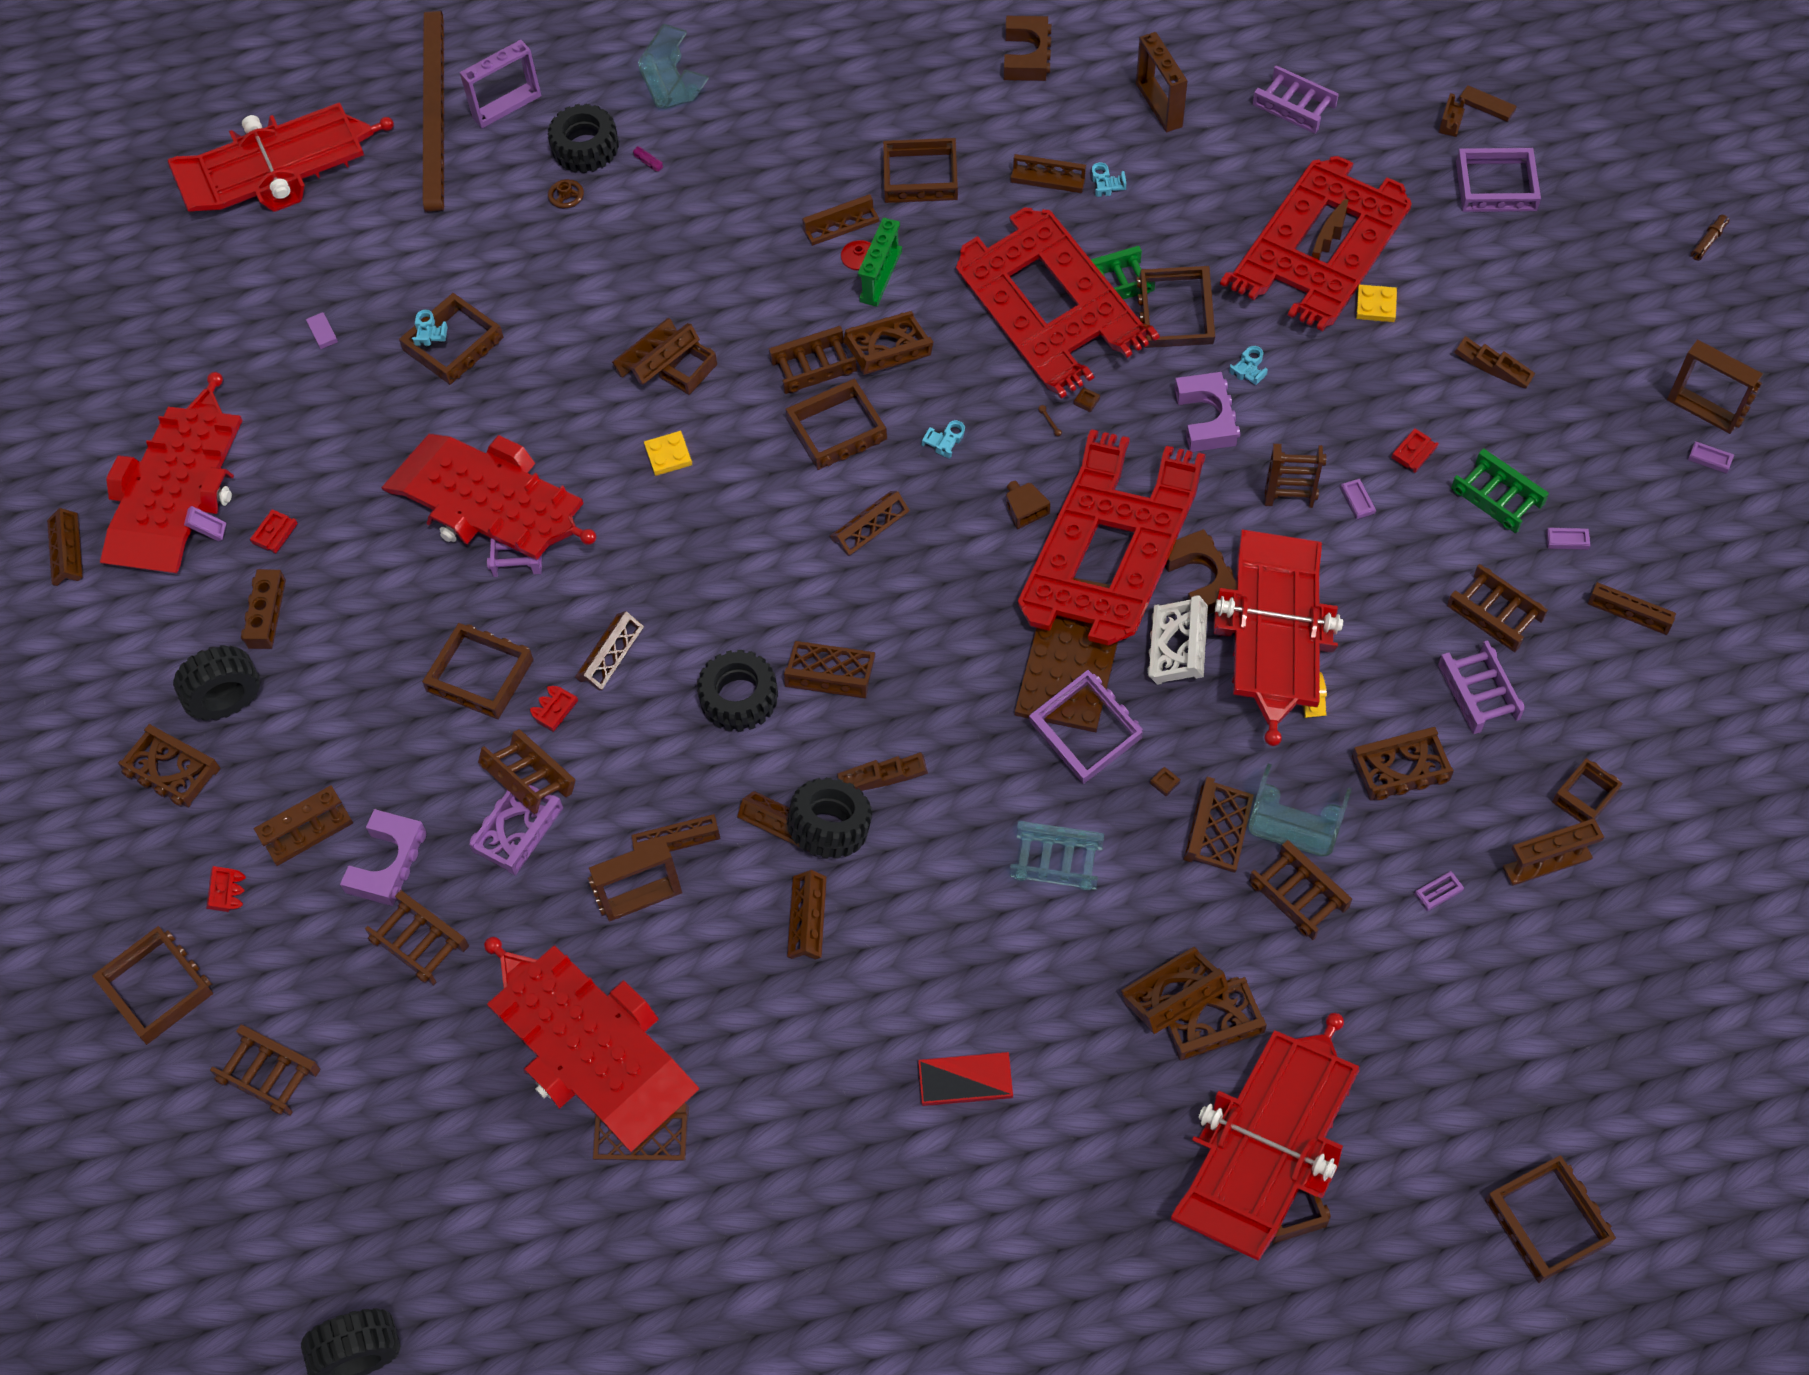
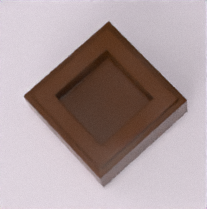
M1083 387L1075 398L1074 405L1091 413L1100 400V395Z
M1163 767L1150 780V784L1167 796L1180 783L1181 779L1166 767Z

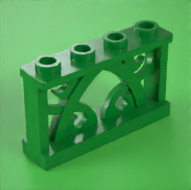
M882 218L858 271V276L862 280V293L859 297L860 303L878 307L902 253V246L898 245L899 221Z

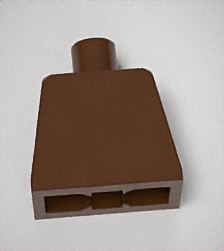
M1012 481L1007 485L1009 492L1006 494V506L1017 530L1050 514V501L1032 483L1020 486L1017 481Z

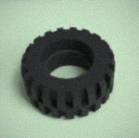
M575 104L574 107H566L564 111L557 113V117L554 116L548 127V140L553 158L563 168L571 169L572 172L581 171L582 173H587V171L591 170L592 172L597 171V168L600 167L602 169L606 166L607 162L610 163L614 159L613 156L615 157L618 152L619 140L614 119L605 109H601L599 106ZM581 135H594L592 139L587 141H572Z
M220 645L217 648L213 646L209 647L208 650H201L197 652V655L187 658V662H183L180 665L179 670L176 671L173 686L185 712L196 719L201 718L209 721V719L218 720L220 717H229L234 712L238 713L241 711V708L247 707L250 701L255 699L260 688V677L249 655L244 650L235 646Z
M730 650L726 651L724 655L720 653L714 656L715 660L713 661L709 660L705 664L706 669L702 668L699 673L700 678L697 680L698 697L706 718L710 722L714 721V725L718 728L724 726L726 731L737 729L738 732L744 731L745 728L754 729L756 724L762 725L766 722L765 717L769 718L773 714V708L777 706L778 688L775 673L771 665L766 663L765 658L762 656L756 657V653L751 651L745 653L744 650H737V652ZM736 680L749 681L757 687L751 696L741 701H729L719 695L725 685Z
M826 777L824 780L817 778L812 782L804 783L795 791L791 799L787 818V829L792 836L791 838L796 844L799 843V847L802 850H808L811 855L816 856L817 854L826 859L828 857L838 859L842 855L846 857L851 855L852 852H857L867 839L872 819V807L868 798L863 796L864 793L859 788L855 789L853 784L844 783L841 779L832 780V778ZM817 814L834 815L843 821L829 822L819 818Z
M379 1308L352 1311L324 1321L323 1324L317 1325L311 1331H308L303 1336L301 1342V1350L308 1375H368L396 1359L401 1348L393 1316L385 1309L380 1310Z

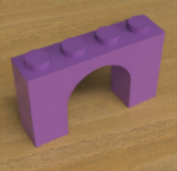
M1222 372L1175 379L1174 391L1178 405L1203 402L1214 406L1220 413L1219 417L1213 421L1187 425L1186 439L1189 451L1196 452L1236 446L1237 438H1240L1239 426L1235 425L1236 414L1234 410H1231V395H1227V380L1223 379Z
M374 809L366 829L371 837L396 844L399 849L397 858L388 868L381 871H368L348 866L340 885L347 894L393 906L395 900H397L395 895L402 890V884L404 880L408 879L410 874L409 868L412 862L417 859L420 843H423L426 838V830L421 821Z

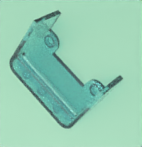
M667 24L661 26L639 60V69L656 106L662 109L693 101L709 79L706 75L686 69L681 76L679 75L676 64L681 59L678 45L687 32Z
M1268 763L1249 821L1250 832L1257 837L1280 844L1289 840L1299 850L1318 856L1330 855L1334 849L1352 789L1347 788L1342 807L1329 804L1323 808L1321 816H1316L1279 804L1281 797L1279 789L1273 785L1266 784L1272 764Z

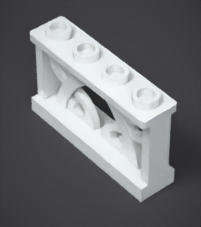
M1194 596L1191 600L1161 606L1154 605V612L1151 616L1153 626L1150 632L1151 648L1149 649L1150 666L1148 667V675L1157 685L1162 684V682L1195 677L1197 679L1204 677L1208 605L1200 596ZM1173 614L1177 615V619L1175 621L1173 618L1169 617L1170 621L1166 624V616ZM1190 624V629L1186 630L1184 628V625L1188 627V625ZM1180 629L1184 635L1189 636V640L1184 642L1178 649V652L1175 653L1166 644L1173 634ZM1174 661V664L1170 670L1163 671L1164 662H1167L1165 667L1169 668ZM1179 664L1187 665V667L1178 668Z

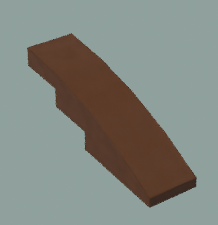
M1344 199L1325 222L1317 237L1312 257L1320 260L1322 252H1330L1332 239L1340 240L1347 213L1348 199Z
M1466 336L1453 352L1486 373L1525 389L1535 375L1533 371L1505 351L1499 354L1485 343L1480 347Z
M920 752L903 759L897 756L880 763L874 760L838 773V779L843 780L844 783L853 784L855 789L859 788L861 791L907 781L928 774L924 755Z

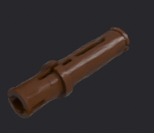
M1719 215L1714 224L1707 228V233L1691 252V257L1694 256V260H1701L1716 238L1722 235V230L1730 221L1729 218L1725 221L1726 215Z

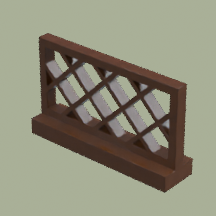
M795 641L788 667H786L784 672L785 687L866 698L867 687L875 660V652ZM798 648L807 649L809 653L800 656ZM827 652L829 656L820 659L817 654ZM847 655L849 659L841 662L837 657ZM814 657L817 662L811 665L805 662V660ZM860 658H869V662L861 665L857 660ZM834 660L837 665L828 668L825 663ZM853 662L857 668L849 672L845 666ZM801 663L805 668L802 670L794 669L793 666ZM821 666L825 671L815 672L813 669ZM842 669L845 674L835 675L833 672ZM862 672L865 678H856L853 675Z
M1207 776L1201 785L1183 860L1188 862L1196 860L1235 873L1254 795L1215 783L1214 778ZM1215 790L1224 792L1227 799L1219 802L1214 795ZM1238 797L1247 799L1246 806L1239 808L1234 799ZM1230 802L1235 811L1227 815L1221 805ZM1215 808L1223 816L1214 821L1210 814V811ZM1238 814L1242 825L1235 827L1230 817ZM1225 820L1231 830L1222 833L1217 824ZM1213 827L1218 836L1210 840L1206 834V829ZM1233 833L1238 842L1230 846L1225 837ZM1221 839L1226 849L1218 853L1212 843ZM1208 845L1214 855L1211 857L1200 855L1201 849ZM1229 852L1233 858L1232 865L1225 863L1221 855Z
M684 1103L652 1135H649L650 1137L638 1146L631 1155H625L619 1149L623 1146L621 1142L617 1146L609 1138L612 1132L609 1131L605 1134L601 1129V1120L595 1116L593 1160L685 1161L689 1106L687 1103ZM673 1119H682V1128L674 1135L667 1125ZM665 1128L672 1138L662 1146L654 1137ZM680 1134H681V1142H680V1140L677 1138ZM606 1139L615 1147L608 1155L599 1154V1145ZM653 1139L660 1149L654 1155H647L642 1148ZM674 1140L681 1145L680 1155H670L665 1149ZM616 1151H618L621 1155H613V1154H614ZM639 1151H641L644 1155H636V1154H637ZM662 1151H664L666 1155H659V1154H660Z

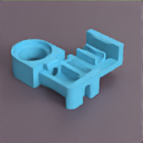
M1102 162L1095 163L1092 166V180L1096 182L1097 186L1095 196L1101 197L1102 194L1110 196L1112 191L1126 190L1125 172L1121 171V176H1118V178H1115V176L1109 178L1108 166ZM1101 169L1105 172L1103 174H1098L1095 171Z
M421 310L416 314L415 326L417 335L412 337L416 346H420L421 343L429 346L431 341H446L448 329L446 322H443L439 328L434 326L435 319L430 310ZM423 317H430L427 322L421 321Z
M1258 346L1247 348L1242 353L1241 360L1235 366L1230 364L1229 373L1232 375L1236 374L1239 380L1246 378L1257 385L1267 375L1268 371L1266 367L1262 371L1257 369V366L1262 362L1263 350ZM1257 353L1259 357L1254 359L1249 354Z
M957 420L951 421L948 424L944 435L942 432L940 434L934 432L935 429L930 427L921 445L925 446V444H928L934 448L936 447V453L946 458H951L953 446L955 443H960L965 431L964 424ZM958 427L961 432L954 434L950 429Z

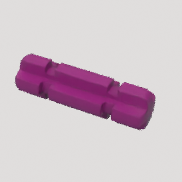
M637 146L633 150L635 157L649 167H652L655 171L659 172L663 168V163L647 151H644L643 148Z

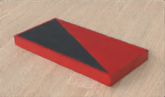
M1009 1052L918 1060L922 1106L1013 1098Z

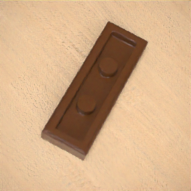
M1467 85L1459 97V101H1461L1462 97L1465 99L1464 104L1507 122L1517 107Z

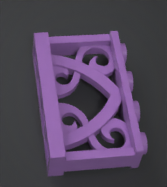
M528 785L533 791H539L538 788ZM507 790L503 798L496 802L490 816L484 819L480 830L471 837L469 845L473 853L488 859L516 876L562 811L563 806L560 798L554 795L542 798L541 801L547 804L545 806L539 805L538 813L533 814L523 803L516 802L517 798ZM531 813H532V816H531L532 818H533V817H537L534 822H530V821H529V817H530V814H531ZM525 814L524 821L528 831L526 833H515L506 838L505 820ZM489 837L493 838L489 845H496L500 842V845L494 849H486L484 847ZM521 839L518 845H515L513 840ZM504 849L509 857L506 860L497 855V853Z

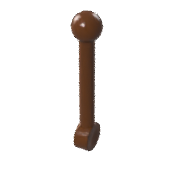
M1039 406V412L1044 414L1054 429L1055 436H1060L1062 431L1056 427L1046 412V406Z

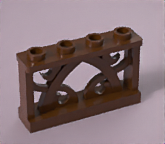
M912 311L846 329L843 340L861 366L860 370L864 375L930 356L934 343L931 337H928L921 328ZM907 327H910L912 330L909 334H906ZM881 335L899 339L893 348L875 345ZM860 341V342H859L860 344H862V345H868V346L858 345L857 342ZM862 351H868V355H864Z
M148 724L144 729L145 733L124 759L118 762L122 769L121 773L129 779L136 778L137 782L145 788L149 786L154 788V791L161 797H165V795L170 797V800L176 805L181 806L183 804L189 808L198 793L221 768L215 759ZM152 742L149 752H146V748ZM164 749H168L167 754L158 755V753L163 754L162 751ZM175 755H179L177 766L181 772L168 776H159L157 760H168ZM148 757V760L143 759L138 762L139 764H144L141 769L134 768V763L138 758ZM185 761H190L189 765H185L188 768L185 770L183 768V763ZM202 770V772H201V773L198 775V777L194 780V778H193L192 776L196 775L197 773H199V772ZM189 779L191 786L187 791L183 793L178 792L177 787L182 785L185 789L186 783L184 780Z
M1436 727L1354 747L1352 754L1353 762L1359 770L1370 801L1375 799L1378 801L1384 800L1395 794L1403 795L1414 789L1423 790L1429 787V785L1437 783L1438 785L1445 784L1450 781L1454 772L1438 738ZM1428 745L1432 746L1435 755L1428 754ZM1415 749L1414 754H1419V755L1410 754V753L1408 752V750ZM1396 753H1401L1410 760H1418L1416 767L1409 775L1401 774L1388 768L1393 764ZM1388 756V757H1389V761L1386 762L1385 764H1383V762H1385V760L1382 759L1381 757ZM1426 760L1438 762L1441 770L1430 772L1429 768H1435L1436 766L1431 762H1426ZM1365 761H1368L1375 768L1370 773ZM1381 773L1378 782L1385 780L1387 784L1377 786L1373 783L1372 779L1375 774Z
M1192 947L1122 989L1121 993L1125 1005L1149 1027L1153 1034H1156L1225 992L1229 987L1225 973L1209 962L1196 947ZM1198 966H1200V969L1198 970V972L1195 973V970H1194V969L1197 968ZM1186 982L1183 990L1176 995L1161 996L1165 986L1168 984ZM1153 1007V1009L1149 1010L1148 1012L1145 1010L1147 1008Z
M1246 977L1229 979L1227 981L1228 990L1180 1018L1182 1021H1189L1188 1024L1183 1025L1174 1022L1167 1026L1180 1061L1265 1033L1267 1024L1259 1011ZM1234 992L1241 993L1244 997L1243 1004L1238 1008L1234 1005H1236L1238 997L1232 1000L1229 998V994ZM1206 1006L1216 1007L1228 1013L1222 1020L1221 1031L1216 1032L1207 1024L1197 1023L1201 1012ZM1247 1006L1254 1019L1252 1021L1242 1012ZM1234 1017V1019L1231 1020V1022H1234L1236 1026L1230 1028L1227 1025V1022L1229 1019ZM1195 1029H1204L1208 1032V1035L1201 1037L1200 1032L1202 1030L1195 1032ZM1178 1030H1187L1186 1043H1182Z

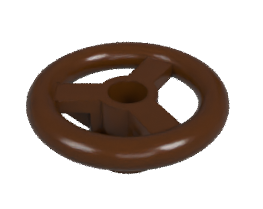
M570 179L557 181L548 191L549 201L558 208H571L577 205L584 196L581 184ZM572 186L576 187L578 191L573 190ZM557 189L559 197L555 200L553 193ZM577 197L571 202L562 203L565 199Z

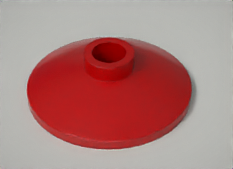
M856 240L845 245L841 251L843 264L849 269L859 270L871 243L864 240Z

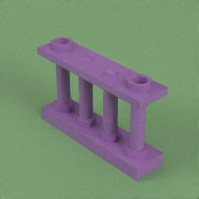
M1275 66L1272 84L1266 91L1257 88L1253 98L1254 106L1316 134L1320 126V114L1327 106L1336 108L1339 94L1286 69ZM1280 84L1289 88L1282 98L1273 95ZM1296 91L1305 95L1298 105L1288 102ZM1311 98L1321 102L1313 113L1304 109Z
M491 538L490 558H487L488 570L492 571L493 577H498V567L522 565L531 567L533 574H541L542 555L538 560L529 556L498 559V550H511L513 548Z
M1484 641L1480 653L1459 660L1453 659L1450 652L1441 655L1438 666L1473 734L1482 731L1486 720L1512 712L1516 721L1521 719L1524 712V704L1521 699H1518L1497 659L1496 650L1490 646L1488 641ZM1485 661L1489 668L1488 671L1468 677L1461 676L1459 668ZM1494 678L1498 685V688L1475 695L1470 693L1467 688L1468 685ZM1503 695L1507 703L1505 706L1486 712L1479 711L1476 705L1478 702Z

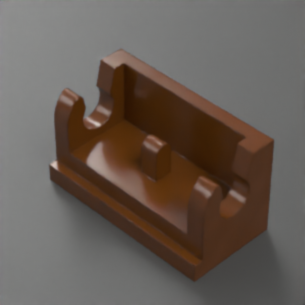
M1450 93L1439 133L1457 137L1465 111L1463 108L1465 99L1463 97L1460 103H1456L1455 94Z

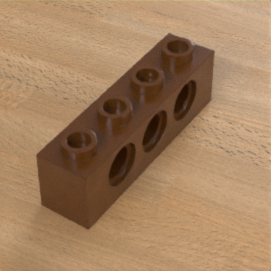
M257 569L256 575L252 579L253 590L248 598L249 609L245 613V629L241 631V639L245 642L248 649L273 648L286 582L281 570Z

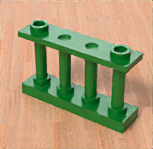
M1140 246L1091 259L1104 277L1105 273L1115 272L1121 286L1114 289L1123 300L1141 294L1136 282L1128 284L1122 268L1132 266L1136 276H1140L1141 267L1139 263H1141L1142 255ZM1146 282L1147 294L1155 291V282Z
M1483 448L1479 452L1475 463L1477 467L1465 479L1456 475L1451 489L1457 495L1464 497L1500 522L1506 529L1516 534L1522 523L1520 517L1532 505L1541 509L1549 493ZM1485 471L1493 476V478L1479 491L1471 484ZM1501 482L1510 489L1495 502L1487 495ZM1515 494H1519L1526 501L1514 513H1511L1504 506Z

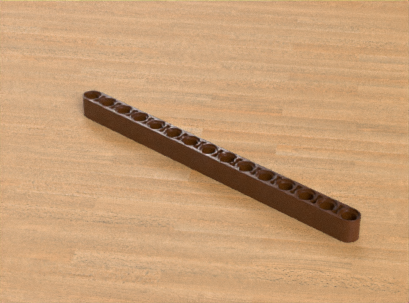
M441 10L424 12L423 206L425 212L444 211V18Z

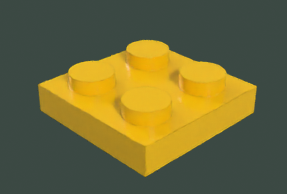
M1359 285L1356 319L1395 322L1397 288Z
M681 431L644 441L655 476L692 465V460Z

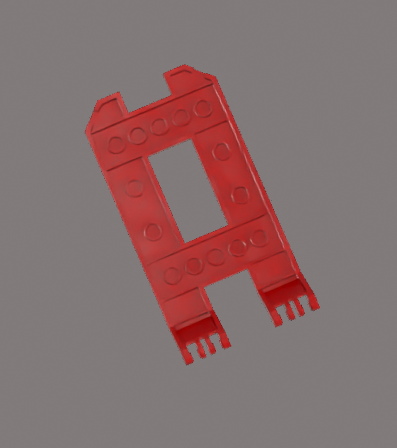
M1339 156L1330 157L1329 160L1320 161V159L1313 160L1234 272H1226L1220 281V285L1227 287L1229 282H1232V291L1236 292L1240 287L1238 293L1241 295L1248 289L1250 290L1248 298L1255 300L1258 295L1265 294L1275 279L1306 292L1307 295L1302 302L1292 305L1288 316L1295 318L1297 313H1301L1300 322L1304 323L1309 317L1307 325H1313L1316 320L1318 321L1317 329L1323 331L1326 326L1334 324L1411 209L1412 203L1410 198H1407L1404 185L1386 177L1380 188L1377 189L1347 176L1353 168V162ZM1344 199H1348L1347 213L1358 217V220L1328 264L1296 250L1327 204L1337 208Z
M1024 207L1009 217L1010 222L1017 231L989 248L984 245L978 236L962 245L960 259L956 266L958 274L1047 389L1057 393L1061 399L1067 396L1063 388L1067 385L1072 392L1076 390L1073 382L1079 388L1083 386V382L1079 378L1083 375L1087 381L1094 379L1090 369L1085 365L1077 363L1070 354L1072 351L1101 334L1113 350L1121 352L1128 358L1132 355L1129 346L1133 345L1136 351H1140L1142 349L1140 343L1144 347L1149 344L1145 336L1149 335L1153 341L1160 338L1153 326L1143 324L1051 210L1042 209V211H1034L1032 208ZM1039 258L1077 304V306L1048 324L1010 278L1011 275Z
M1091 429L1087 437L1082 467L1018 599V605L1030 626L1050 631L1058 615L1093 624L1088 640L1111 645L1135 635L1196 496L1205 454L1198 453L1195 464L1189 463L1193 456L1192 451L1187 450L1184 456V449H1179L1176 460H1173L1170 457L1173 455L1174 448L1166 446L1162 455L1157 484L1150 498L1115 490L1121 477L1130 438L1123 436L1119 447H1115L1114 444L1117 441L1116 434H1111L1109 438V433L1104 432L1100 443H1096L1098 431ZM1099 524L1134 532L1110 588L1073 580Z

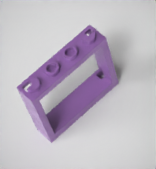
M522 40L460 72L472 118L481 128L542 96L531 50ZM521 58L527 83L479 108L473 83Z
M1533 148L1459 149L1456 166L1462 212L1538 210L1541 195ZM1526 163L1531 193L1471 194L1467 164Z
M1089 670L1029 715L1030 723L1082 784H1085L1142 739L1143 729L1140 727L1137 720L1133 721L1128 716L1129 712L1123 704L1119 705L1114 700L1116 697L1110 689L1106 690L1101 685V679L1095 674L1092 675ZM1086 685L1091 688L1131 734L1128 739L1088 770L1043 720Z

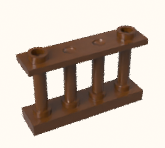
M667 318L614 359L612 363L620 377L623 378L632 370L638 382L644 384L700 339L692 324L687 323L679 330H676L671 319Z
M841 326L769 348L772 365L780 364L786 377L783 380L785 394L857 371L855 357L847 359L841 346L844 343ZM834 346L840 361L829 364L823 349ZM816 352L822 367L811 370L805 355ZM798 358L804 373L793 376L787 361Z
M1273 443L1265 485V506H1273L1274 498L1300 497L1309 498V508H1313L1314 500H1318L1319 489L1317 487L1322 466H1326V454H1323V445L1318 446L1317 455H1293L1282 452V444ZM1285 462L1312 463L1314 467L1283 466ZM1282 474L1312 475V478H1286L1281 476ZM1280 485L1308 486L1309 490L1278 489Z
M1479 564L1473 576L1476 580L1463 594L1455 590L1450 595L1447 607L1513 652H1516L1524 638L1521 633L1534 619L1542 623L1548 609L1495 575L1489 568ZM1484 584L1493 592L1479 606L1469 599ZM1499 596H1502L1510 603L1498 617H1494L1487 612V609ZM1518 607L1526 612L1527 615L1512 629L1503 622Z
M520 729L513 732L510 746L492 753L485 746L481 748L478 760L481 767L489 772L533 814L538 813L541 799L555 791H559L565 797L572 795L576 779ZM514 752L522 758L509 766L500 761V759ZM528 765L536 770V772L523 779H520L514 773ZM541 778H545L550 783V785L537 792L528 786Z
M332 785L253 829L262 845L266 846L276 866H279L353 824V821L343 804H341L342 802Z
M1593 818L1515 844L1511 849L1517 861L1503 865V869L1511 885L1514 886L1592 860L1593 857L1587 846L1603 841L1604 835Z
M1287 840L1281 846V858L1262 875L1254 869L1251 872L1249 881L1256 891L1264 894L1294 922L1304 936H1309L1314 940L1319 930L1316 926L1334 909H1340L1344 913L1350 907L1352 898ZM1291 864L1297 870V873L1276 890L1267 881L1285 865ZM1302 879H1307L1313 885V888L1292 905L1284 895ZM1318 894H1323L1329 899V903L1308 920L1300 910Z
M400 890L395 895L399 903L397 910L377 931L367 926L365 928L369 935L367 939L376 947L381 945L414 970L416 977L423 983L428 981L434 986L437 982L431 973L453 949L456 950L458 948L464 952L469 947V944L465 937ZM410 912L414 915V920L392 944L383 938L404 914ZM426 924L430 927V932L408 956L399 950L420 926ZM442 936L446 939V944L424 968L415 962L436 937Z
M241 1024L236 1031L241 1037V1044L222 1071L213 1066L211 1067L210 1071L215 1075L214 1080L223 1086H226L228 1083L270 1105V1109L279 1115L285 1113L291 1116L293 1112L286 1105L287 1101L304 1076L310 1074L316 1077L321 1069L314 1061ZM253 1045L258 1047L259 1054L242 1079L238 1080L230 1076L247 1049ZM271 1054L277 1057V1064L261 1088L257 1090L249 1086V1083L265 1059L270 1057ZM291 1064L296 1067V1073L278 1100L267 1095L284 1068Z

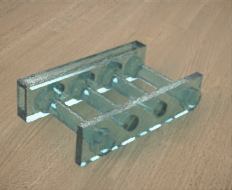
M1018 821L1017 838L1022 839L1019 864H1011L1010 877L1021 881L1029 879L1076 886L1083 890L1097 889L1098 877L1092 876L1095 851L1103 849L1104 833ZM1033 840L1044 843L1040 868L1027 866L1030 844ZM1053 844L1065 846L1062 871L1049 869ZM1075 847L1087 849L1083 874L1070 873Z

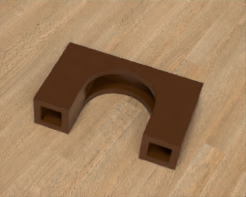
M1006 16V41L1029 42L1038 49L1025 55L1005 54L1004 80L1046 81V73L1050 74V63H1047V60L1051 58V50L1047 49V47L1051 48V37H1048V35H1051L1052 24H1048V16Z
M1202 529L1176 540L1165 567L1170 572L1188 564H1202L1214 573L1216 579L1211 584L1188 593L1187 599L1191 600L1194 596H1200L1208 605L1207 615L1215 612L1219 588L1236 590L1237 582L1233 578L1231 568L1224 563L1222 553L1215 548L1213 538Z

